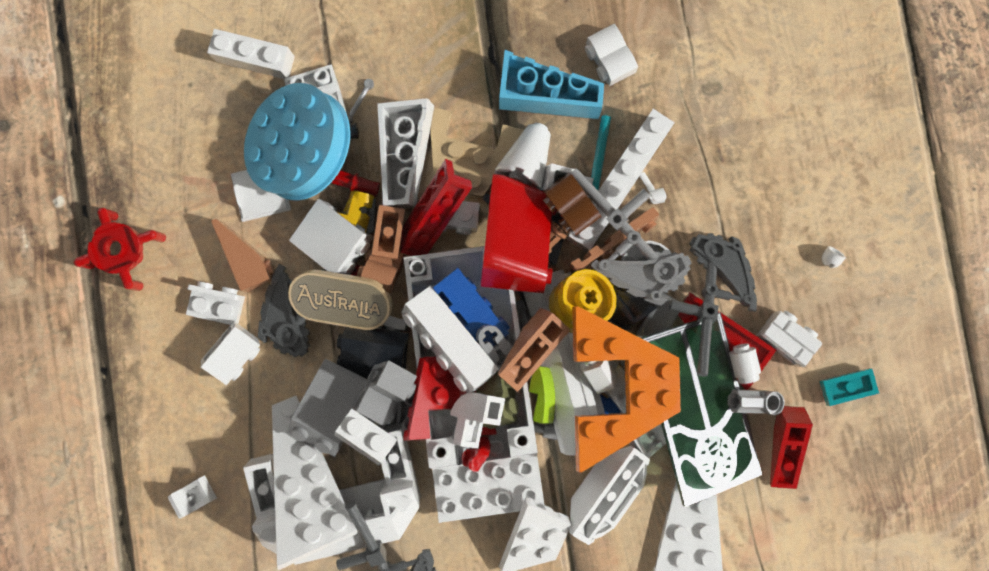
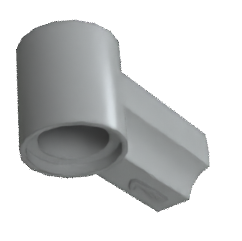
M732 390L731 394L728 395V405L733 413L777 415L782 412L785 404L783 396L776 391Z

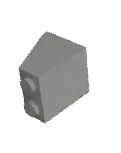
M325 359L291 418L288 434L298 441L306 442L316 447L322 453L335 457L343 444L342 440L334 436L335 431L353 407L367 379Z

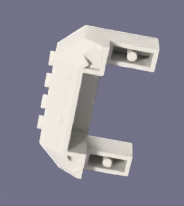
M403 423L381 427V429L397 439L381 463L385 479L339 490L345 505L350 501H355L375 541L381 540L382 543L399 540L420 505L421 494L408 443L403 440ZM273 454L250 459L243 469L257 518L252 525L253 532L263 547L276 553ZM357 531V534L293 564L297 565L366 548Z

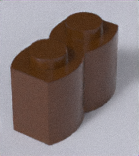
M567 173L543 191L546 196L543 202L551 212L557 211L561 217L558 222L567 234L572 232L577 236L602 217L570 173Z

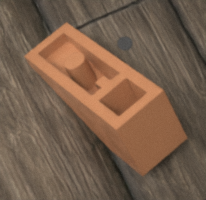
M218 219L211 220L240 291L248 293L271 283L272 275L275 272L271 260H266V257L224 222Z
M540 308L523 327L497 374L518 392L568 334L570 329L552 312Z

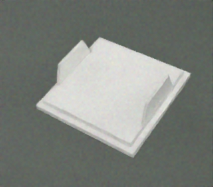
M247 170L231 174L242 222L291 210L289 200L258 187L250 178Z

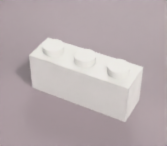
M218 29L213 30L207 52L218 63L282 79L289 77L295 57L286 46Z

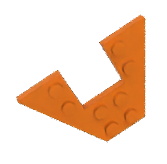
M572 306L573 361L625 360L626 413L575 416L576 471L583 472L681 412L679 357L578 306Z

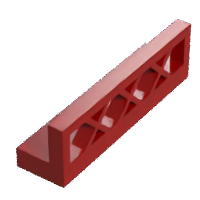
M444 160L404 223L400 239L401 253L410 256L428 254L472 189L471 180L454 175L453 162L451 160Z

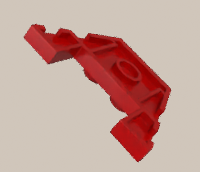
M436 357L419 358L416 372L417 377L414 382L416 385L413 405L409 407L407 417L410 419L408 429L404 431V441L431 439L428 411L452 410L455 402L462 395L466 394V391H461L456 386L453 375L448 369L444 370L439 365ZM482 426L481 436L497 435L496 428L489 429Z

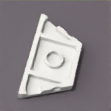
M525 497L500 561V571H517L556 560L571 527L569 517L560 512H554L552 508L546 505L540 508L534 505L533 499Z

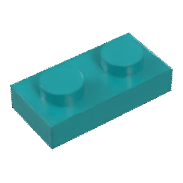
M872 368L819 381L826 406H833L880 394Z

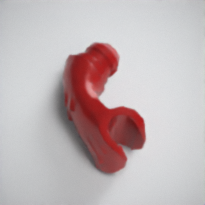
M480 436L478 448H469L462 453V464L465 467H469L473 472L480 470L489 457L491 450L489 438Z

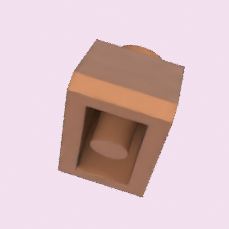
M379 205L371 256L398 259L405 209Z

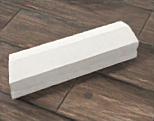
M568 332L540 366L549 367L553 377L555 388L553 424L560 451L565 455L576 456L575 416L605 414L600 394L595 392L581 370V362L573 361V333Z

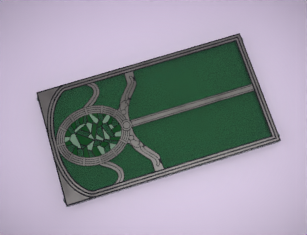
M720 312L718 313V320L712 324L708 376L705 377L697 375L701 322H697V319L641 338L679 357L681 412L664 421L661 425L682 505L685 507L762 475L747 414L733 413L728 405V395L731 394L732 390H740L738 379L734 376L729 355L730 348Z

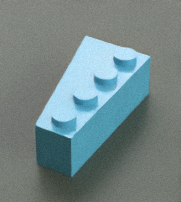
M504 51L499 109L599 119L603 106L604 83L575 73L568 74L560 71L558 67L552 65L548 67L536 63L534 59L528 57L524 59L513 55V52Z

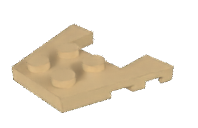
M434 107L430 127L433 175L435 176L445 159L451 160L453 162L454 175L471 180L472 189L468 194L484 198L492 185L495 168L524 130L503 125L497 149L448 138L446 136L452 112Z

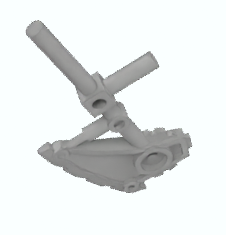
M576 168L570 174L573 175L591 200L605 213L608 222L627 237L616 248L617 251L608 259H603L600 262L595 260L591 266L605 277L611 278L610 282L615 286L629 289L626 292L633 296L647 297L645 300L653 304H664L668 299L662 298V293H668L669 290L675 291L678 289V285H683L685 282L684 276L687 275L690 270L689 265L692 263L689 256H684L683 253H670V250H664L662 253L659 251L655 252L642 239L640 233L628 224L629 220L627 218L651 196L645 189H642L621 210L618 208L615 210ZM633 245L647 259V261L615 260Z

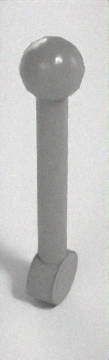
M366 79L364 81V89L347 115L349 124H352V117L368 90L374 88L373 80Z

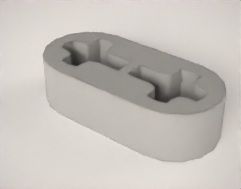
M488 324L483 325L477 330V343L500 370L502 364H497L500 358L496 351L500 350L502 354L508 355L511 347L497 327ZM485 331L495 333L492 337L496 344L495 346H492L488 341L483 342V339L486 337Z

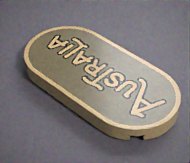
M313 269L298 275L289 287L288 295L291 306L301 317L310 321L362 330H373L382 326L392 311L390 294L382 288V284L370 278Z

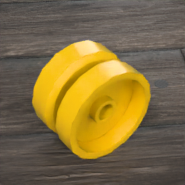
M584 269L576 271L554 286L549 296V310L570 329V333H573L572 306H578L608 321L616 309V294L613 285L604 275L594 270Z

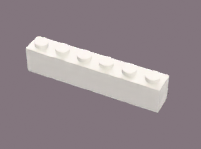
M652 109L599 189L600 194L615 210L620 206L675 123L655 109ZM593 201L591 202L602 217L577 236L571 232L566 239L586 253L591 250L609 223L605 213Z

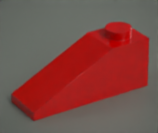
M784 406L782 412L776 415L773 430L771 487L797 489L813 427L805 407Z

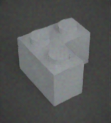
M389 360L374 365L352 409L378 427H385L386 424L391 423L396 414L394 409L396 403L405 401V399H409L416 388L414 381L417 376Z

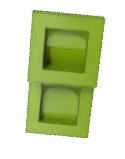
M540 366L532 375L529 392L538 394L533 421L553 423L555 415L553 377L549 367Z

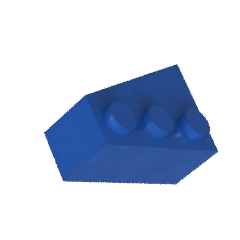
M459 268L455 269L433 287L434 291L476 342L477 330L486 324L497 327L506 340L510 338V333L508 332L510 326L501 316L499 318L496 317L492 311L494 308L485 297H481L478 294L475 284L469 277L466 278ZM485 331L486 337L483 339V342L488 341L492 346H495L496 344L492 339L495 333Z

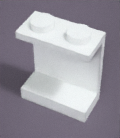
M317 199L289 241L326 271L350 275L354 271L355 263L359 257L370 248V242L374 237L362 232L335 211L336 208L330 203Z

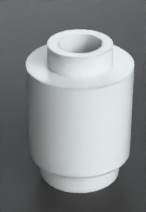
M747 343L734 346V350L729 355L735 378H738L740 384L758 381L761 370L756 348L749 347Z

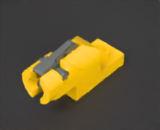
M351 191L343 210L346 213L338 214L355 227L358 224L365 229V233L371 234L374 232L377 201L373 195Z

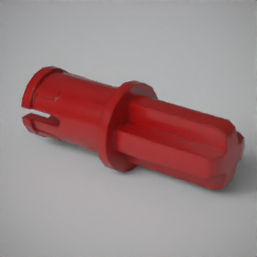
M341 170L331 182L350 189V192H363L373 195L375 198L380 188V182L360 177L359 173L354 175Z

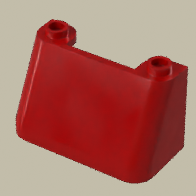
M493 174L480 287L544 294L546 284H551L552 268H548L551 217L552 215L556 216V210L551 212L543 202L546 196L542 190L504 175Z

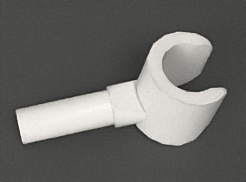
M645 172L641 173L640 178L651 196L649 197L652 204L665 202L667 197L664 188L655 190Z

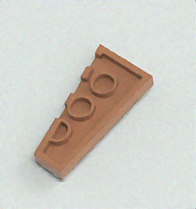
M652 207L630 222L629 225L639 233L643 231L646 234L657 225L655 221L658 219L659 213ZM621 231L614 233L604 242L605 245L602 248L597 245L589 250L588 254L583 257L584 261L581 262L579 258L573 261L570 272L573 274L584 269L595 271L591 264L595 260L600 262L603 259H608L627 237Z

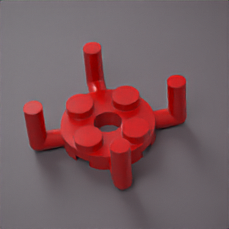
M103 207L99 208L97 214L101 226L94 231V236L91 242L88 243V253L75 258L73 261L74 265L85 269L97 267L106 273L119 274L125 289L141 291L143 283L132 280L130 271L143 260V243L151 240L163 243L166 240V235L156 230H148L138 234L131 226L112 222L118 219L117 212ZM118 241L121 245V251L113 256L110 252V246Z

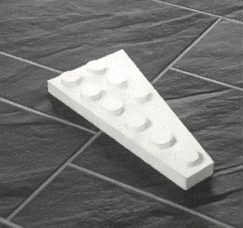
M297 396L272 405L278 570L357 534V529L345 508L344 500L322 452L306 442L298 441L288 434L291 418L300 404Z
M709 439L705 440V443L709 444L711 442ZM698 440L684 441L681 456L687 454L695 459ZM713 444L708 447L709 451L713 449ZM703 450V451L701 452V455L705 454L706 451ZM684 460L681 463L682 475L687 486L697 490L716 488L702 479L698 469L690 461ZM677 476L653 571H723L717 494L685 507Z

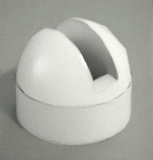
M828 246L822 255V262L826 266L829 265V268H836L842 264L846 257L839 250Z

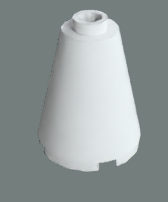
M541 123L529 124L497 165L494 173L507 176L542 190L551 137L548 128Z

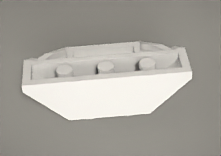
M633 446L617 450L596 463L571 498V527L569 533L590 545L594 542V539L602 537L614 529L644 487L647 465H649L650 459Z

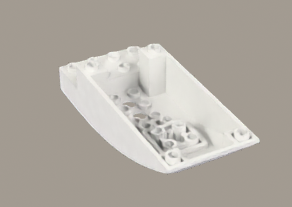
M485 246L403 257L409 301L429 286L433 288L455 269L459 268L466 278L469 277L475 284L478 294L481 297H485L494 308L492 311L496 317L499 318L501 316L510 326L508 330L510 338L506 341H509L512 346L514 345L520 334L514 290L480 287ZM413 327L412 332L418 367L419 358L437 356L431 348L427 349L422 344L419 338L420 335ZM527 382L518 392L516 391L515 398L519 405L517 421L497 427V435L489 436L491 443L489 457L478 472H473L469 467H465L462 464V453L472 447L453 444L458 417L450 415L451 410L428 411L431 439H426L429 468L433 472L439 523L518 512L522 508L525 497L533 499L534 505L540 508L544 506L537 457L538 451ZM521 436L527 439V443L523 446L517 442ZM439 448L445 449L446 454L444 457H438Z

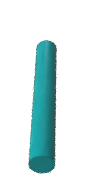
M607 115L601 116L591 178H593L592 185L598 191L611 117Z

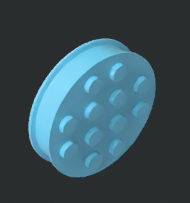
M306 83L286 85L268 96L252 117L244 142L245 166L252 181L267 192L293 201L308 199L323 191L338 175L349 149L350 124L343 106L332 96Z

